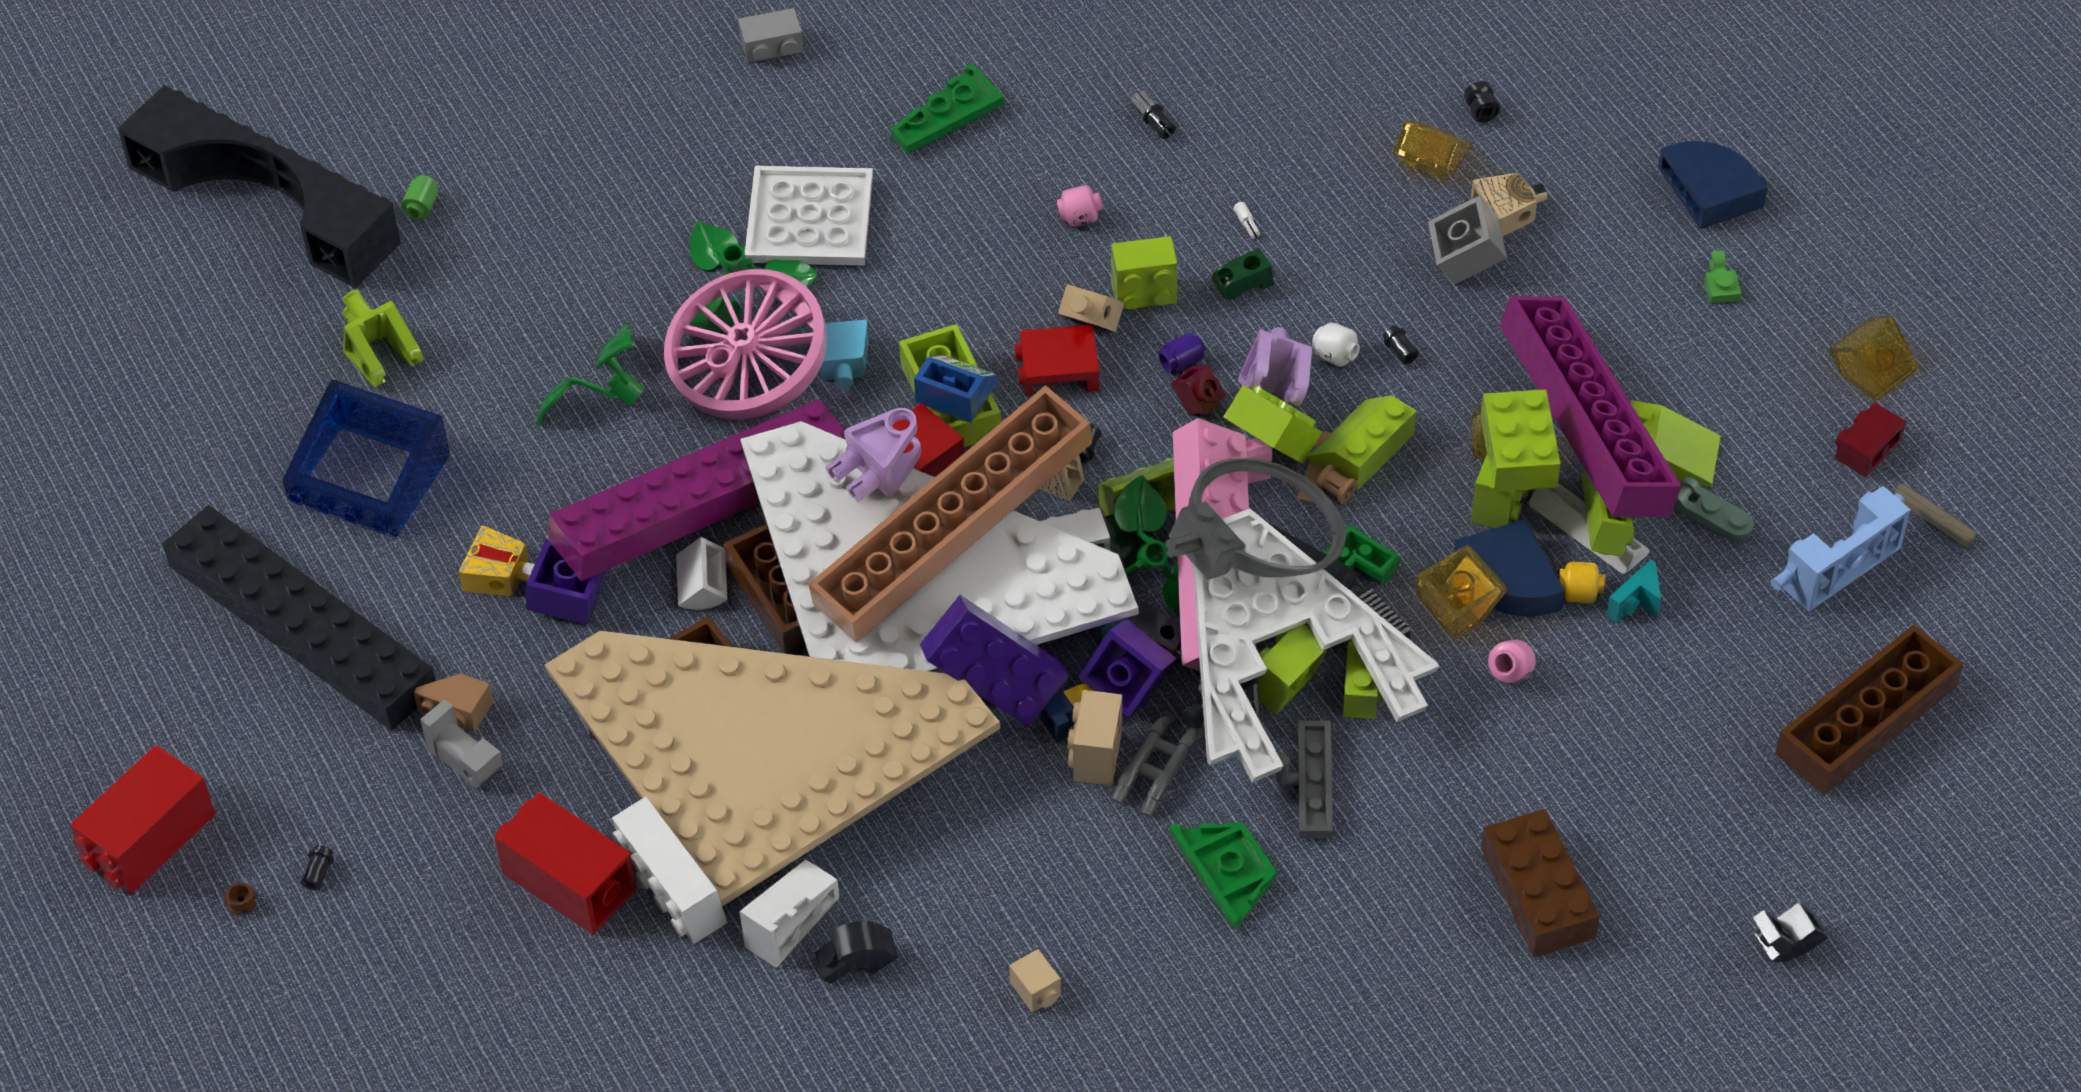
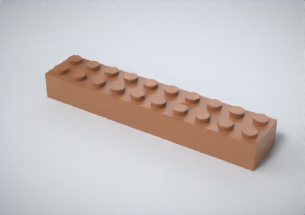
M1045 385L808 584L812 603L857 643L1092 444L1090 422Z

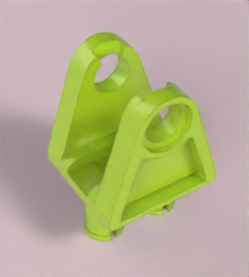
M359 289L352 290L343 297V303L347 307L342 311V315L349 322V324L344 326L343 352L372 386L378 387L386 382L384 379L386 373L369 345L371 341L377 338L379 340L385 338L410 367L423 362V354L392 301L376 309H371L360 294Z

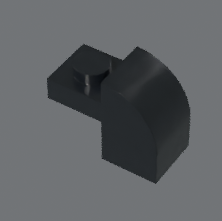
M1799 902L1778 918L1764 909L1753 917L1759 927L1755 935L1773 962H1786L1804 955L1828 938L1813 912Z
M869 921L851 922L831 931L833 940L815 951L821 979L830 984L855 967L875 974L898 958L891 929Z

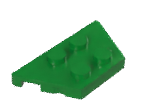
M1227 822L1223 825L1201 823L1200 828H1180V824L1169 826V834L1232 929L1238 928L1276 880L1277 871L1243 822Z

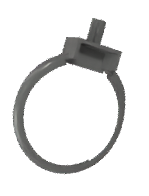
M1230 458L1208 466L1198 476L1191 491L1188 506L1181 508L1169 534L1171 539L1167 540L1165 545L1168 548L1167 555L1170 558L1186 555L1207 580L1227 574L1231 567L1261 577H1290L1317 572L1333 564L1344 549L1346 529L1343 518L1335 504L1319 487L1307 478L1284 466L1269 461L1253 458ZM1231 472H1257L1281 479L1301 490L1320 507L1332 529V547L1324 559L1309 566L1280 565L1252 556L1242 550L1245 544L1206 501L1202 502L1205 489L1217 477Z

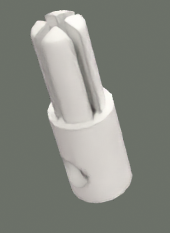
M1245 202L1235 204L1233 210L1241 224L1245 226L1252 239L1256 238L1248 224H1251L1257 237H1259L1260 232Z

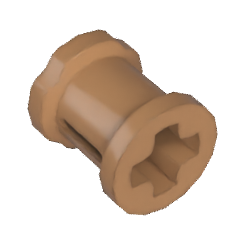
M1331 464L1321 472L1316 482L1317 487L1321 490L1325 489L1336 496L1337 501L1341 504H1345L1352 497L1358 481L1354 478L1348 479L1338 473L1336 467Z

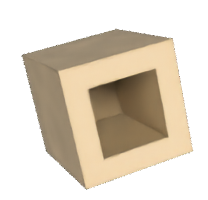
M1039 949L1009 965L1010 984L1032 1012L1041 1007L1051 1006L1061 996V978Z

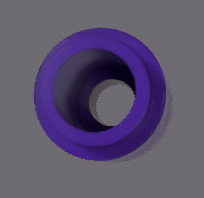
M1188 332L1163 345L1162 350L1158 351V358L1166 372H1179L1203 359L1205 345L1198 335L1194 336L1191 332Z

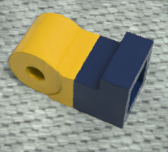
M1085 683L1053 696L1041 711L1042 722L1057 742L1069 736V728L1075 724L1073 722L1075 702L1081 703L1083 690L1094 691Z

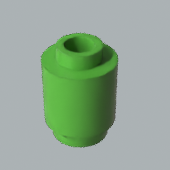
M419 175L410 182L401 203L403 212L409 218L418 220L429 216L438 195L436 181L429 176Z

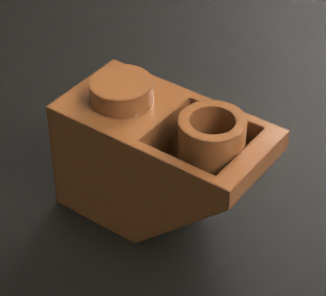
M462 673L416 687L413 692L417 709L424 716L445 699L454 706L458 726L461 729L466 728L474 732L494 703L489 683Z

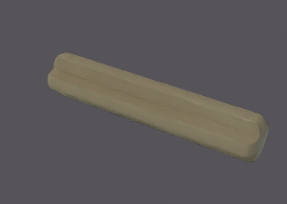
M1902 483L1895 489L1893 495L1896 493L1901 494L1905 500L1904 504L1912 512L1962 546L1969 547L1976 539V531L1906 484Z

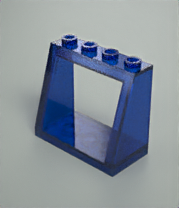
M332 379L282 479L287 499L296 505H306L317 509L323 514H332L345 519L349 523L361 524L372 528L378 533H387L397 537L450 456L443 417ZM341 429L411 452L387 502L310 476Z

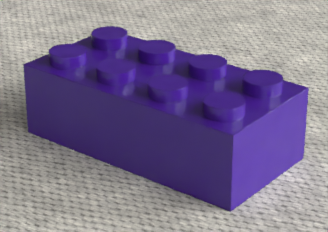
M962 595L956 598L920 644L928 662L957 681L965 679L978 695L1027 727L1030 726L1068 679L1061 661Z

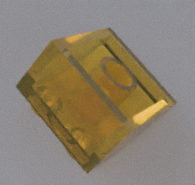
M1405 120L1393 154L1400 156L1399 162L1416 168L1418 163L1427 167L1426 173L1443 178L1444 174H1455L1472 149L1474 142L1420 121Z
M1893 316L1868 318L1828 349L1841 376L1873 400H1879L1919 369Z
M1469 544L1416 575V597L1454 640L1480 625L1507 592L1505 584Z

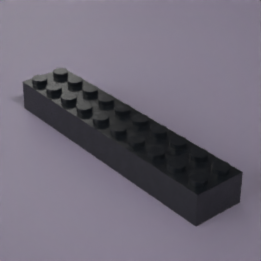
M210 505L206 506L162 543L169 567L389 730H394L417 709L413 693L416 687L436 681L433 668Z

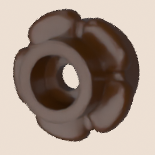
M235 883L227 889L224 904L226 907H229V911L233 914L240 915L250 912L257 904L255 900L257 892L246 883Z

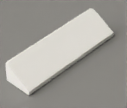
M1559 483L1557 488L1535 489L1529 501L1530 507L1591 551L1585 502ZM1633 538L1632 544L1626 545L1622 557L1602 555L1598 552L1593 553L1622 574H1625L1645 558L1650 550Z

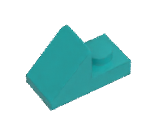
M1653 560L1647 562L1610 596L1607 611L1609 618L1617 623L1626 614L1628 616L1631 615L1638 605L1654 617H1658L1661 595L1656 562Z

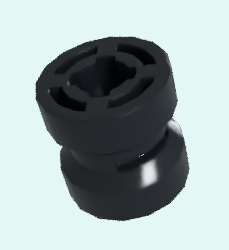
M1475 82L1466 88L1464 98L1468 106L1471 107L1470 111L1475 121L1484 123L1498 116L1501 107L1497 98L1494 97L1493 89L1488 82Z

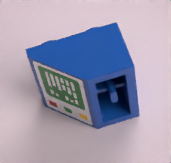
M945 355L929 356L914 378L915 402L972 423L998 382L999 375Z

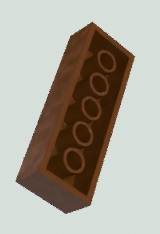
M1913 624L1780 731L1775 754L1825 795L1956 688L1964 663Z

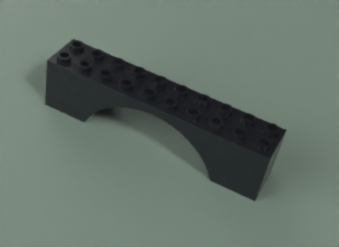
M163 85L117 128L129 169L172 192L201 182L235 179L264 184L290 197L304 211L300 228L309 264L355 289L401 244L394 206L390 200L375 195L362 185H356L348 181L339 173H333L323 168L316 161H310L300 156L293 149H287L277 144L270 137H264L246 125L242 126L231 120L227 115L215 112L204 103L188 98L179 90L175 91Z

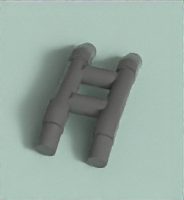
M1166 712L1161 718H1158L1150 728L1149 734L1135 756L1122 772L1111 799L1119 804H1123L1138 774L1154 780V783L1147 794L1146 801L1140 812L1152 817L1166 793L1167 787L1187 755L1191 753L1198 740L1204 735V727L1198 725L1187 731L1177 746L1162 739L1176 721L1175 715L1172 712ZM1153 750L1171 757L1163 770L1146 763Z

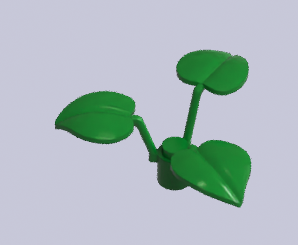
M699 220L696 222L690 237L689 247L692 262L696 267L709 272L721 265L725 272L724 275L746 270L747 268L757 269L752 259H746L744 248L738 244V240L733 233ZM773 259L765 266V270L787 274L800 281L807 288L813 284L818 275L815 269L798 260ZM723 296L706 306L709 311L730 328L735 325ZM729 299L739 320L740 305L737 301ZM698 313L691 321L693 327L720 334L725 333L702 313Z
M629 323L625 324L607 341L596 359L597 363L594 367L596 370L607 362L615 371L607 382L611 388L608 390L574 376L566 377L544 398L537 415V423L540 426L542 425L544 414L574 384L603 393L610 399H613L616 395L628 406L639 397L644 387L624 371L614 358L618 353L635 346Z
M1140 475L1124 487L1114 506V518L1118 527L1124 532H1134L1137 530L1138 536L1146 542L1138 551V561L1124 571L1127 576L1141 566L1147 570H1154L1161 566L1164 576L1169 579L1162 588L1163 598L1170 609L1180 613L1178 562L1174 565L1171 574L1168 569L1169 563L1166 561L1168 558L1167 547L1161 541L1154 540L1143 532H1154L1163 525L1167 516L1166 504L1147 479Z

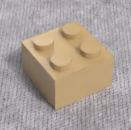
M1083 690L1081 703L1075 702L1073 709V722L1075 724L1074 729H1070L1067 748L1070 749L1068 767L1073 768V781L1113 786L1122 736V694Z

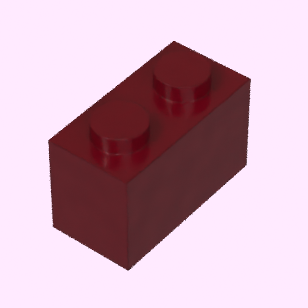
M1874 402L1867 411L1862 410L1859 412L1849 429L1844 428L1839 433L1835 444L1838 445L1835 459L1866 478L1901 442L1906 421Z

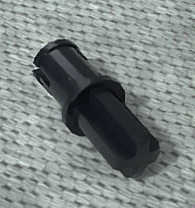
M1144 90L1135 91L1131 102L1143 115V121L1146 124H1150L1162 139L1170 137L1166 133L1165 127L1173 135L1176 131V126L1163 113V107L1160 104H1155Z

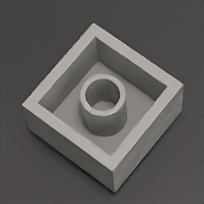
M1481 195L1428 221L1436 264L1454 285L1507 259L1498 215Z

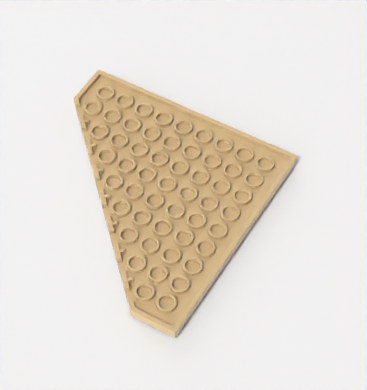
M607 631L595 633L545 664L547 673L641 799L644 797L648 798L716 888L722 907L1000 729V722L965 679L957 681L945 673Z

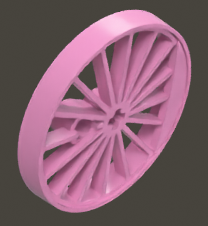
M750 269L737 271L707 283L692 294L679 308L671 321L665 338V366L671 381L683 397L703 413L729 420L756 418L786 406L802 394L812 383L825 358L827 329L816 298L800 281L787 274L772 270ZM754 287H757L767 294L752 323ZM746 288L744 323H739L727 294ZM723 296L735 325L730 328L709 311L706 306ZM776 299L780 303H782V305L765 320L774 300ZM790 311L797 315L785 322L776 325ZM698 313H702L728 335L693 327L689 324ZM804 324H807L813 330V333L780 336ZM684 334L718 342L680 347ZM811 343L806 356L774 348ZM706 355L705 359L679 370V358ZM765 355L799 363L800 366L790 376ZM755 358H758L785 381L769 391ZM750 360L765 392L752 398H748ZM707 369L712 370L693 389L684 382V380ZM741 369L740 400H725ZM719 378H725L715 399L702 395Z

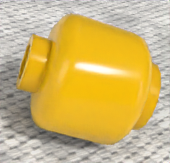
M1571 561L1566 564L1565 569H1560L1559 581L1565 590L1564 599L1566 602L1592 604L1596 601L1598 593L1604 594L1605 574H1599V568L1595 563Z

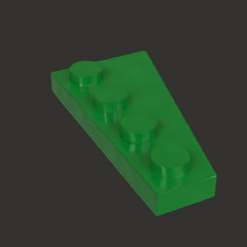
M971 62L965 67V72L959 77L954 76L947 82V87L940 93L934 92L928 97L927 103L923 107L915 108L891 128V137L906 154H909L1004 105V96Z

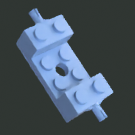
M1884 486L1873 493H1866L1858 503L1859 509L1853 523L1854 530L1852 536L1845 541L1843 539L1839 540L1832 548L1814 533L1804 540H1797L1788 551L1789 557L1786 568L1782 573L1771 579L1772 587L1777 591L1783 588L1810 612L1901 549L1911 510L1904 504L1903 496L1899 493L1893 495Z

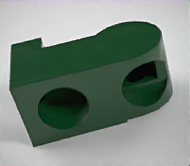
M1260 248L1229 261L1217 268L1212 274V281L1226 300L1235 299L1243 292L1259 285L1263 289L1274 285L1272 266Z

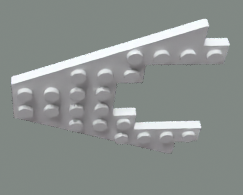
M1250 508L1222 519L1245 544L1242 550L1252 556L1287 566H1309L1316 564V562ZM1193 564L1206 754L1209 766L1237 754L1252 783L1282 770L1284 765L1240 684L1264 675L1267 670L1254 644L1306 623L1322 650L1349 639L1352 640L1396 722L1426 710L1428 704L1416 685L1415 680L1436 672L1439 667L1438 663L1324 569L1298 576L1261 577L1231 567L1227 574L1207 580Z

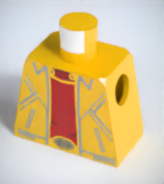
M481 526L458 571L462 591L503 596L513 595L520 580L528 581L535 565L529 563L526 545L505 534Z

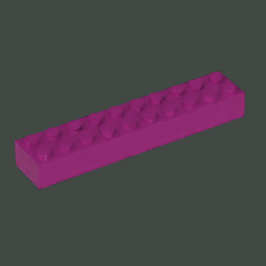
M1510 296L1500 327L1537 390L1546 389L1550 411L1612 517H1670L1682 486L1565 297Z
M817 399L550 513L548 540L577 577L583 581L760 504L740 439L800 421L842 439H845V429L823 403Z

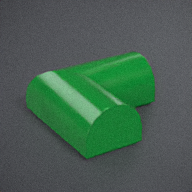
M1348 525L1346 528L1345 546L1337 561L1350 567L1352 570L1356 568L1385 585L1395 575L1401 556ZM1332 543L1323 553H1325L1326 555L1329 553L1332 547Z

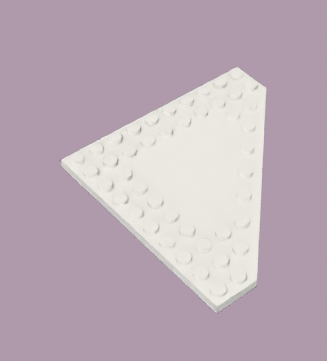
M802 421L740 439L809 657L944 673L926 660L920 644L959 595H962L1035 645L1139 614L1136 600L1118 554L1013 510L856 643L812 603L808 584L935 477L913 468L892 498L889 499L880 489L876 488L863 498L861 502L855 501L857 496L852 498L846 486L859 478L862 473L856 468L837 483L834 481V478L832 479L825 469L828 464L846 452L847 444L845 439Z

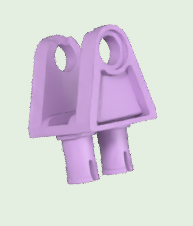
M1274 328L1271 330V333L1260 329L1238 377V382L1251 390L1257 385L1265 391L1279 395L1286 403L1299 407L1306 396L1309 386L1312 347L1289 339V334L1284 328Z
M895 408L847 428L844 431L847 444L846 452L825 467L829 476L839 483L846 475L857 468L862 475L846 486L852 498L857 496L855 501L861 502L863 498L876 488L880 489L889 499L892 498L922 453L920 442L914 437L918 429L915 414L907 408ZM907 419L910 422L909 427L903 431L895 430L892 427L898 420ZM909 443L914 446L910 452L903 453Z

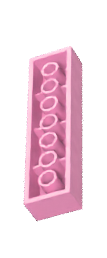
M1199 418L1173 432L1176 519L1181 508L1188 506L1193 486L1204 469L1221 460L1247 458L1246 435ZM1247 471L1226 473L1214 479L1205 489L1202 502L1206 501L1222 519L1249 509ZM1186 555L1178 557L1182 666L1200 671L1193 564Z

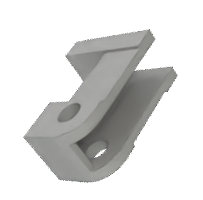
M445 699L420 719L428 751L458 772L473 787L478 788L503 766L501 753L497 748L484 738L479 742L458 726L454 706Z

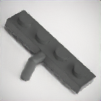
M1298 720V772H1289L1290 759L1287 755L1281 754L1279 758L1284 766L1281 771L1276 773L1275 780L1280 785H1298L1299 838H1332L1331 721Z

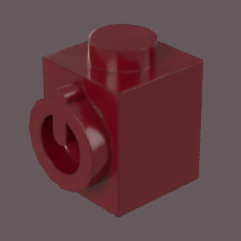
M1208 365L1191 367L1171 383L1172 388L1189 415L1202 413V415L1210 414L1219 407L1218 402L1226 396L1220 381L1214 376Z

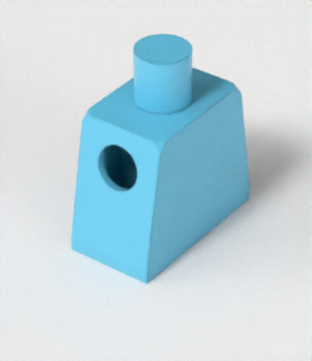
M867 319L825 323L827 329V349L819 370L821 379L825 381L834 380L837 388L848 389L853 385V378L865 375L869 344Z

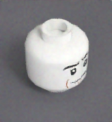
M1330 322L1319 327L1312 340L1315 355L1320 360L1334 366H1345L1349 361H1353L1357 357L1360 350L1355 331L1337 323Z

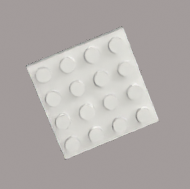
M755 166L745 246L746 259H752L753 263H768L773 259L798 260L806 264L865 265L873 168Z

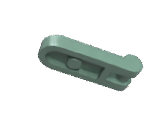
M1686 477L1680 483L1682 487L1674 505V510L1729 541L1740 543L1751 537L1754 521L1747 512L1704 489L1692 477ZM1690 497L1691 499L1695 500L1696 502L1693 503V502L1689 501L1688 498Z

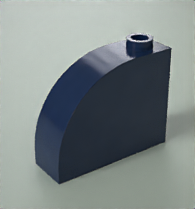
M1703 141L1680 142L1661 148L1658 169L1700 229L1764 208L1765 197L1768 193L1767 183L1764 178L1759 177L1750 163L1737 152L1719 144Z
M1526 519L1455 540L1454 554H1451L1453 569L1455 570L1466 554L1469 553L1502 589L1501 595L1491 608L1509 615L1523 617L1542 616L1562 610L1565 590Z

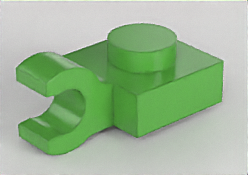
M1723 250L1711 251L1712 261H1709L1711 272L1705 273L1704 278L1710 304L1740 301L1742 293L1736 270L1726 271V258Z

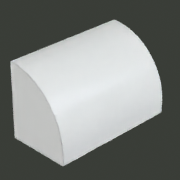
M700 537L676 555L678 606L691 610L713 608L727 600L725 550L723 547Z

